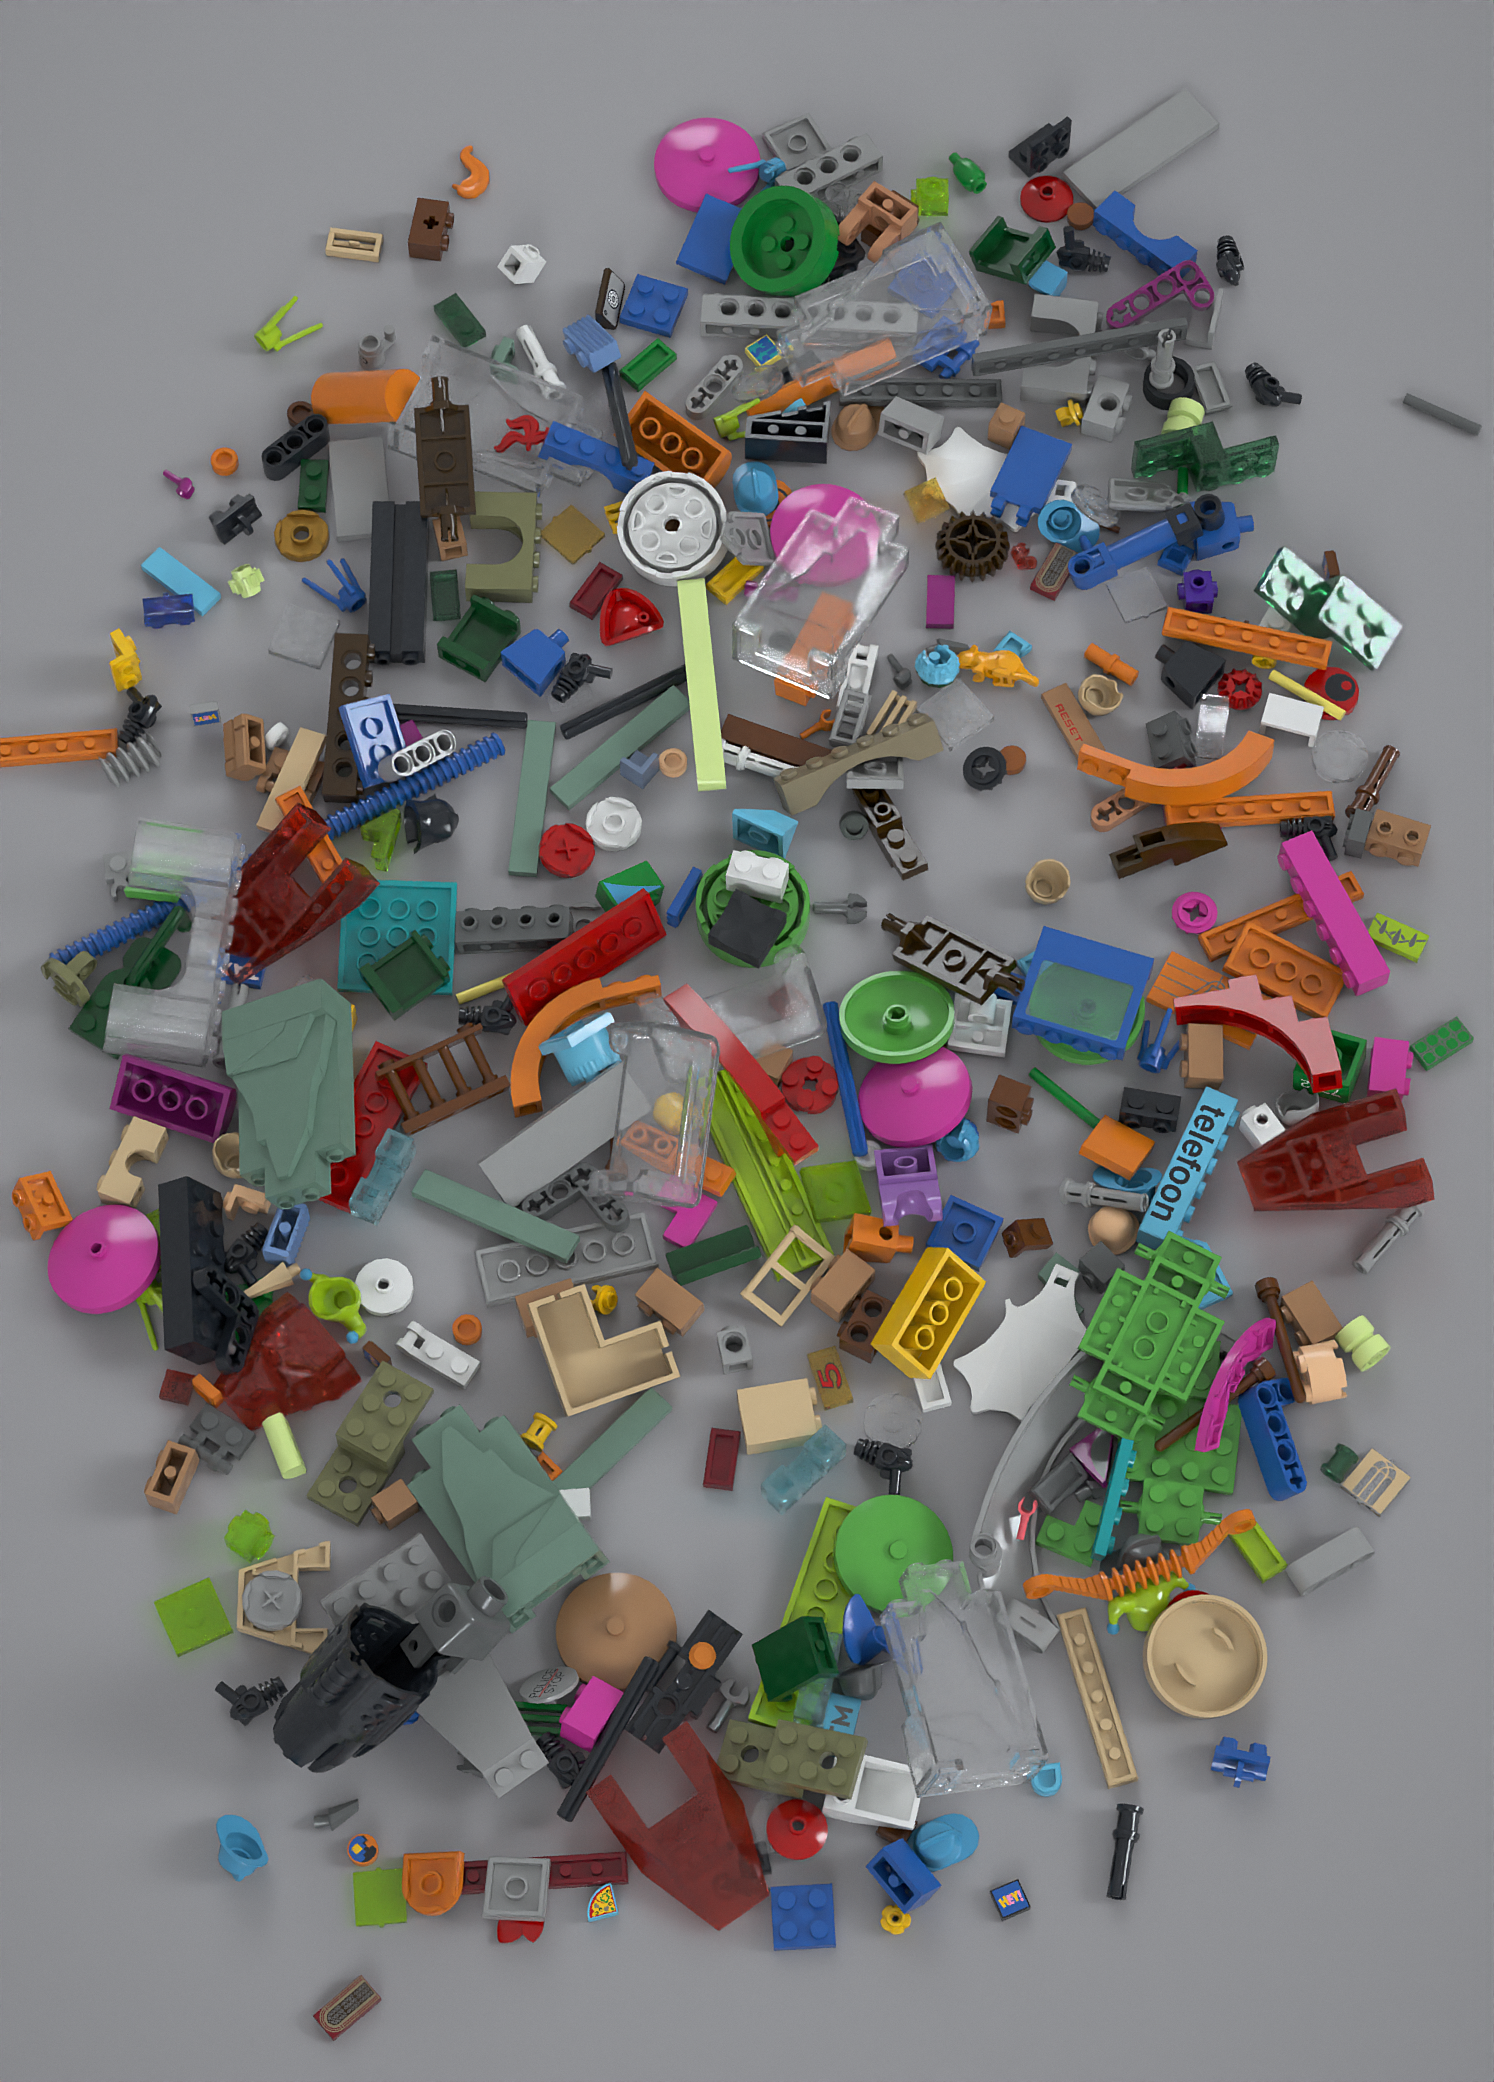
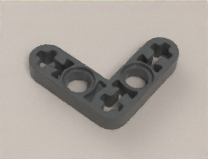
M581 1163L528 1196L522 1203V1210L546 1221L582 1198L609 1231L614 1233L622 1232L630 1224V1216L626 1206L591 1164ZM581 1175H584L585 1177H589V1180L585 1181L584 1179H580L579 1177ZM570 1182H572L573 1186H576V1189H572ZM560 1188L568 1191L567 1195L561 1199H556L552 1196L554 1191ZM603 1192L608 1195L607 1200L602 1203H596L592 1200L597 1193ZM546 1197H548L551 1205H548L547 1201L545 1202ZM536 1206L537 1208H541V1211L536 1212L535 1210H531V1208ZM610 1208H612L616 1216H621L619 1221L611 1218Z

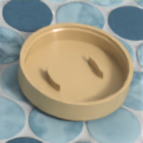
M1195 1595L1173 1603L1153 1621L1143 1645V1667L1153 1692L1170 1709L1192 1718H1217L1240 1709L1259 1690L1267 1668V1647L1259 1625L1242 1606L1217 1595Z

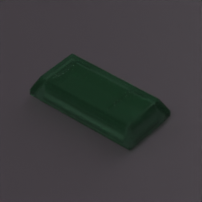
M457 569L429 572L433 622L461 619Z

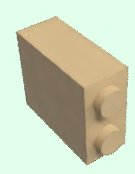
M807 1378L737 1390V1402L747 1455L818 1443V1433L823 1432L820 1415H814L813 1405H817L815 1387L809 1388Z

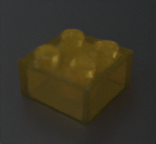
M936 477L903 493L917 525L950 509Z

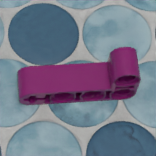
M1185 260L1113 304L1106 313V323L1112 330L1129 327L1136 323L1137 320L1144 318L1182 293L1195 310L1205 311L1212 306L1214 291L1199 266L1191 260ZM1184 268H1191L1195 272V277L1190 281L1183 280L1180 276V271ZM1162 282H1167L1171 285L1172 291L1168 295H1161L1157 291V286ZM1198 291L1207 292L1209 301L1204 304L1196 302L1194 298L1195 293ZM1137 297H1145L1149 305L1146 309L1140 310L1134 306V300ZM1128 303L1130 311L1135 316L1131 317L1129 312L1123 316V323H1119L1117 320L1113 322V313H1124L1127 310L1125 304Z

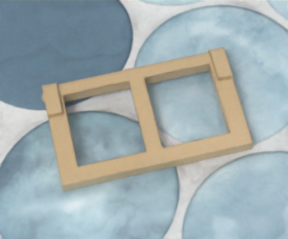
M793 1225L789 1233L746 1288L741 1291L740 1295L782 1327L810 1291L812 1283L817 1277L822 1276L835 1256L801 1230L799 1226ZM795 1237L824 1259L805 1284L776 1262ZM771 1268L800 1290L781 1315L753 1293L754 1289Z

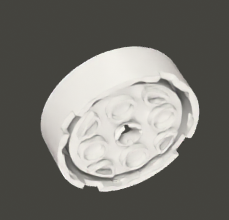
M659 472L640 481L624 498L618 518V539L629 563L641 576L659 585L677 586L678 580L705 578L721 563L728 549L720 540L728 514L717 491L701 477L692 473ZM671 519L678 520L680 522L678 531L670 532L665 530L666 523Z

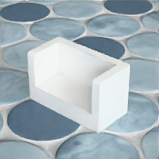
M1269 693L1259 734L1264 735L1267 726L1308 736L1310 737L1308 746L1314 747L1324 707Z

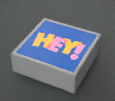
M217 701L189 705L194 727L221 723Z

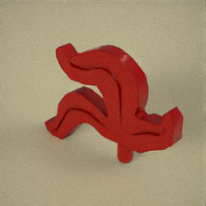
M523 415L514 420L507 418L506 423L510 429H524L525 435L516 431H510L502 438L498 446H494V449L498 453H503L512 444L518 442L526 445V451H530L532 445L544 442L549 428L546 427L545 431H539V422L531 415Z

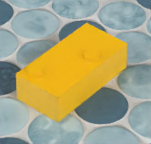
M927 1247L876 1333L871 1345L909 1378L931 1379L986 1281L949 1248Z

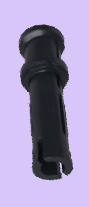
M1120 1803L1116 1807V1810L1119 1811L1117 1827L1112 1832L1113 1839L1115 1840V1849L1106 1897H1112L1114 1900H1126L1134 1843H1137L1140 1838V1834L1137 1833L1139 1818L1144 1812V1808L1140 1806Z

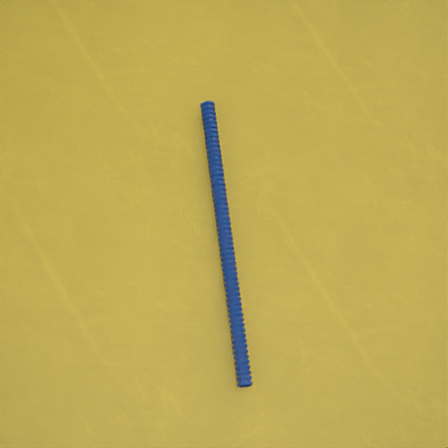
M493 732L489 738L485 736L482 738L483 741L477 740L475 745L469 744L467 749L461 748L459 753L453 752L451 757L445 756L443 761L439 759L435 765L431 763L427 769L423 767L420 769L421 772L418 773L416 771L413 773V776L410 777L408 775L405 777V780L399 779L397 784L391 783L389 788L383 787L381 792L375 791L373 796L369 794L365 800L360 798L357 804L352 802L350 804L351 807L344 806L342 808L343 811L336 810L334 812L335 815L328 814L327 819L320 818L319 820L330 840L333 841V837L339 838L341 833L347 834L349 829L355 830L357 825L363 826L365 821L371 822L373 817L379 818L381 813L387 814L389 809L395 810L397 805L403 806L404 802L408 799L412 800L413 797L417 799L420 797L419 794L425 795L427 790L433 791L435 786L441 787L443 782L449 783L451 778L457 779L459 774L465 775L467 770L471 772L475 766L479 768L483 762L487 764L490 762L489 759L495 760L497 755H505V747L500 737ZM290 833L287 835V839L282 837L279 839V843L274 841L272 846L266 845L264 850L258 849L256 854L250 853L248 858L242 857L240 862L234 861L232 866L226 865L224 870L218 869L216 874L210 873L208 878L202 877L200 882L194 881L192 886L186 885L177 903L154 901L152 906L146 905L144 910L138 909L136 914L130 913L128 918L122 917L120 922L116 920L112 926L108 924L104 930L100 928L96 934L92 932L88 938L82 937L80 942H77V940L73 941L72 946H69V944L65 945L64 950L57 949L56 954L49 953L48 958H55L67 965L82 951H87L94 958L98 954L101 957L104 955V951L107 950L109 953L112 951V947L117 949L120 947V943L125 945L128 943V939L133 941L136 939V935L141 937L144 935V931L149 933L152 931V927L159 928V924L165 921L175 906H182L189 913L192 907L197 909L200 903L205 905L207 900L213 901L215 896L221 897L223 892L229 893L231 888L237 889L239 884L245 885L247 880L253 881L255 876L261 877L263 872L269 873L271 868L277 869L279 864L285 865L287 860L293 861L295 856L301 857L303 850L296 837Z

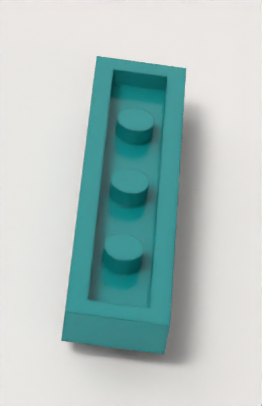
M1122 1438L1118 1443L1090 1556L1092 1559L1102 1561L1106 1554H1112L1116 1537L1111 1536L1113 1525H1119L1123 1508L1118 1507L1120 1496H1126L1130 1479L1125 1478L1127 1467H1133L1137 1451L1132 1450L1133 1440Z

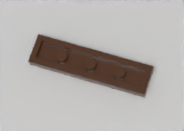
M731 714L727 715L721 729V739H725L726 743L740 748L743 746L749 747L748 749H751V753L794 767L803 766L807 760L813 757H824L831 754L832 751L831 749Z

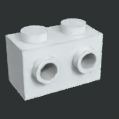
M733 850L726 873V890L734 892L735 889H738L749 896L782 903L789 880V864L779 858L770 857L768 859L759 857L751 851L744 850L739 852Z

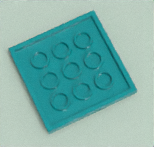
M343 879L338 992L373 993L361 978L359 969L367 963L373 965L411 937L410 933L416 930L420 936L425 934L434 947L431 951L437 958L442 956L451 969L448 971L450 982L431 995L453 996L457 882Z

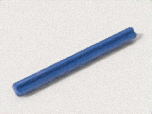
M835 1001L826 1002L823 1004V1014L834 1067L837 1073L852 1154L854 1157H863L868 1154V1146L846 1041L840 1029L839 1007Z

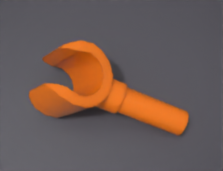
M826 709L822 711L819 722L800 733V738L804 740L820 730L831 731L835 719L832 721L825 720L830 717L831 710Z

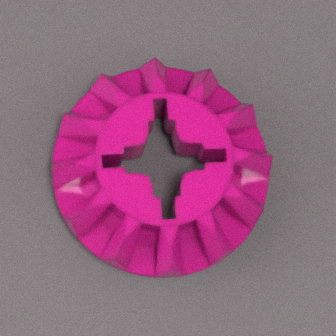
M1187 892L1179 896L1172 907V919L1176 923V927L1184 930L1186 934L1196 933L1199 935L1202 932L1208 931L1217 920L1216 904L1209 896L1200 892ZM1198 905V915L1202 917L1197 916L1195 920L1191 922L1190 914L1187 912H1192L1194 909H1196V906Z

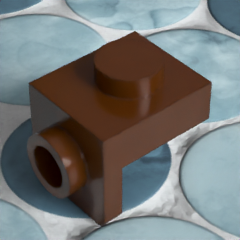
M1044 1218L1017 1219L1002 1232L1003 1242L1010 1258H1016L1023 1251L1048 1249L1053 1245Z

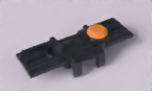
M708 1609L682 1647L669 1640L666 1645L668 1649L658 1661L660 1664L646 1690L648 1696L624 1730L660 1754L687 1714L690 1713V1716L697 1720L702 1714V1708L714 1692L718 1691L722 1684L715 1677V1674L743 1634ZM678 1655L685 1660V1664L670 1686L663 1692L656 1685ZM661 1699H667L675 1705V1710L672 1714L664 1715L659 1711L658 1703Z

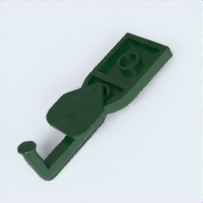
M175 906L152 939L141 937L131 944L122 959L124 968L108 973L100 981L90 999L85 1003L68 1028L72 1033L116 1060L119 1059L152 1010L155 999L154 991L170 987L181 971L182 963L177 954L165 948V945L176 929L179 932L186 933L193 927L192 921L182 906Z

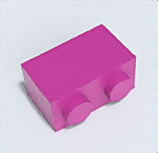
M1374 1037L1371 1048L1366 1101L1401 1105L1403 1095H1409L1411 1079L1405 1078L1406 1069H1411L1413 1062V1052H1408L1409 1041Z
M592 1676L587 1685L583 1683L577 1690L574 1697L576 1702L572 1708L567 1706L559 1719V1723L562 1724L560 1736L590 1753L624 1692Z

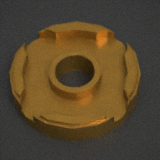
M296 510L288 513L287 517L279 520L274 531L277 549L281 555L291 561H311L319 557L326 550L329 542L326 522L313 511ZM300 531L309 533V536L304 540H298L294 537Z

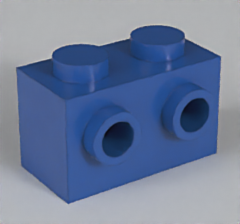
M903 1838L883 1847L865 1866L904 1914L924 1905L942 1886Z

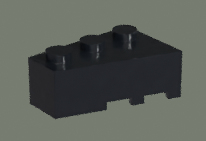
M831 401L823 402V406L808 409L806 405L797 407V411L781 413V410L747 416L745 459L827 464Z

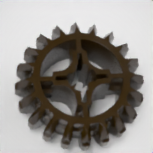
M974 510L970 512V516H966L961 511L959 519L952 515L949 523H943L942 530L937 533V542H935L937 559L942 561L941 566L943 570L949 569L950 575L958 573L960 581L965 576L970 577L969 579L972 583L975 577L978 576L982 581L986 579V574L994 577L996 569L1001 570L1004 562L1008 560V551L1010 550L1008 533L1003 531L1004 526L1002 523L996 524L994 516L986 519L985 512H982L980 516H976ZM971 540H973L974 553H972Z

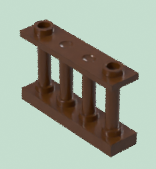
M472 1023L463 1025L456 1030L458 1033L397 1062L394 1059H390L378 1065L379 1070L375 1072L374 1076L376 1081L387 1078L405 1115L403 1117L404 1122L400 1125V1131L404 1138L509 1090L511 1084L507 1076L504 1075L498 1078L497 1074H493L475 1037L481 1034L483 1030L481 1023L475 1026ZM464 1041L483 1078V1081H481L483 1085L472 1090L471 1086H467L449 1049ZM438 1053L457 1090V1093H455L456 1098L446 1102L445 1098H441L423 1061ZM412 1065L431 1102V1105H429L431 1110L422 1114L419 1111H415L397 1072Z

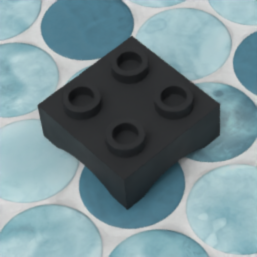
M735 889L724 912L708 933V944L759 969L787 923L786 913L761 904L746 893Z

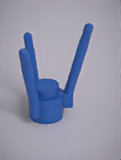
M344 558L340 559V563L351 583L347 582L332 560L328 559L326 561L343 585L338 592L339 599L307 578H302L303 583L337 605L342 612L346 609L350 613L355 612L367 600L365 597L366 593L360 588Z
M1171 1008L1167 1009L1154 1044H1149V1047L1147 1045L1150 1021H1145L1141 1048L1137 1060H1139V1066L1148 1072L1160 1073L1161 1069L1167 1070L1170 1061L1179 1050V1040L1167 1055H1165L1166 1050L1160 1046L1172 1014Z

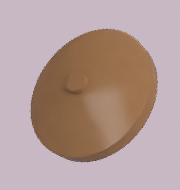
M628 1573L602 1574L580 1584L564 1601L556 1622V1641L560 1657L566 1667L576 1670L579 1681L587 1685L592 1676H595L622 1692H625L645 1656L651 1657L658 1662L668 1649L666 1645L669 1640L675 1643L677 1641L676 1618L666 1596L651 1582Z

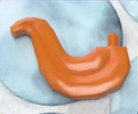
M471 145L464 147L460 153V160L471 172V175L467 179L462 180L460 185H452V188L457 190V194L465 199L478 197L486 190L489 184V170L481 161L470 154L473 151Z

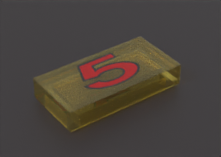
M836 1346L808 1353L807 1359L824 1410L853 1403V1396Z

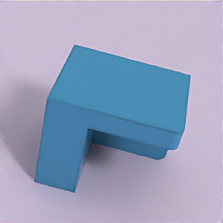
M1046 260L1029 280L1028 285L1044 295L1060 296L1066 288L1068 272Z

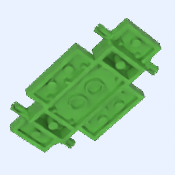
M1171 1231L1167 1232L1162 1244L1155 1251L1139 1242L1134 1254L1150 1261L1148 1273L1144 1281L1119 1268L1116 1269L1077 1348L1104 1362L1097 1376L1091 1382L1074 1374L1069 1386L1085 1393L1084 1403L1077 1417L1120 1439L1133 1440L1138 1429L1144 1423L1159 1431L1162 1430L1166 1420L1150 1413L1151 1404L1158 1389L1185 1403L1225 1321L1198 1308L1203 1297L1209 1291L1225 1299L1230 1288L1214 1281L1216 1269L1222 1257Z
M1215 1341L1185 1403L1158 1389L1151 1404L1150 1413L1166 1420L1162 1430L1159 1431L1144 1423L1138 1429L1133 1439L1132 1450L1137 1451L1133 1467H1127L1125 1478L1130 1479L1131 1482L1143 1483L1142 1494L1138 1502L1120 1500L1119 1506L1123 1508L1122 1512L1137 1514L1136 1517L1139 1524L1137 1534L1159 1535L1163 1543L1187 1546L1198 1542L1199 1530L1203 1523L1219 1525L1222 1522V1513L1204 1511L1203 1494L1204 1491L1227 1495L1233 1494L1242 1418L1239 1405L1228 1404V1411L1218 1448L1207 1452L1195 1450L1199 1425L1164 1451L1158 1452L1154 1448L1157 1440L1204 1407L1210 1388L1221 1366L1219 1358L1221 1341Z

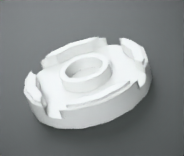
M609 797L600 803L597 802L592 805L587 813L585 825L586 831L591 835L595 846L605 851L617 852L627 849L637 841L641 834L642 819L632 802L624 798Z

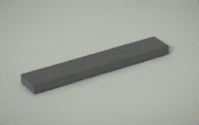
M839 377L838 380L839 406H848L850 404L862 405L864 403L867 406H888L896 396L921 407L998 408L1002 402L1001 379Z

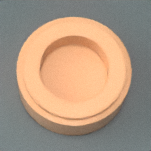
M677 748L663 751L659 757L661 772L667 777L675 778L681 776L687 769L685 753Z

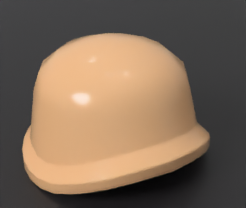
M1105 1206L1089 1220V1239L1093 1246L1102 1241L1114 1255H1120L1129 1250L1136 1242L1139 1222L1135 1215L1128 1210Z

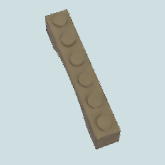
M916 713L909 716L907 721L903 723L885 726L882 732L875 735L862 736L854 744L836 747L831 751V754L824 757H813L807 760L803 766L785 769L779 776L773 778L783 809L792 816L816 806L825 791L837 778L862 762L889 756L906 757L920 761L944 749L935 721L925 713Z

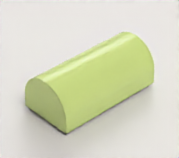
M280 1412L265 1419L262 1426L282 1477L284 1479H291L305 1474L307 1469L288 1420Z

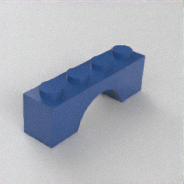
M1114 190L1094 210L1093 226L1100 234L1106 235L1115 241L1120 249L1127 250L1134 255L1141 264L1148 265L1157 272L1158 276L1185 260H1191L1196 263L1198 250L1176 235L1168 239L1158 240L1143 235L1133 222L1135 204ZM1191 268L1182 269L1180 271L1181 278H1183L1191 270Z
M556 421L552 422L538 455L539 458L561 467L580 465L594 469L606 476L611 481L614 489L626 494L636 484L651 475L655 464L637 456L638 465L632 467V470H627L625 466H622L618 447Z

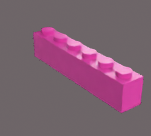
M1311 830L1282 842L1279 855H1277L1278 863L1283 871L1287 870L1291 878L1290 883L1293 891L1296 894H1300L1303 899V907L1309 918L1313 917L1317 925L1316 931L1322 941H1326L1329 946L1331 960L1335 965L1340 966L1346 987L1348 989L1352 988L1357 997L1387 984L1390 970L1313 831Z

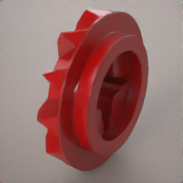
M1233 668L1231 672L1224 673L1218 682V696L1229 708L1246 710L1259 702L1262 696V682L1258 680L1256 673L1252 674L1246 668L1243 670ZM1247 683L1245 686V692L1240 690L1234 693L1236 687L1235 684L1240 686L1242 684Z

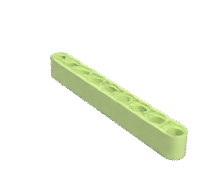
M705 578L678 580L677 587L698 792L726 789Z

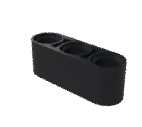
M311 414L268 446L261 455L265 476L270 480L279 481L301 466V459H310L323 449L330 441L326 418L320 414ZM315 430H321L318 433H313ZM294 446H301L297 449H292ZM273 462H280L276 465H271Z

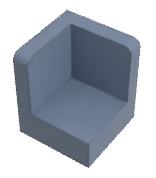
M636 750L629 760L625 757H622L620 760V775L641 789H644L660 770L659 755L655 752L650 757H647Z

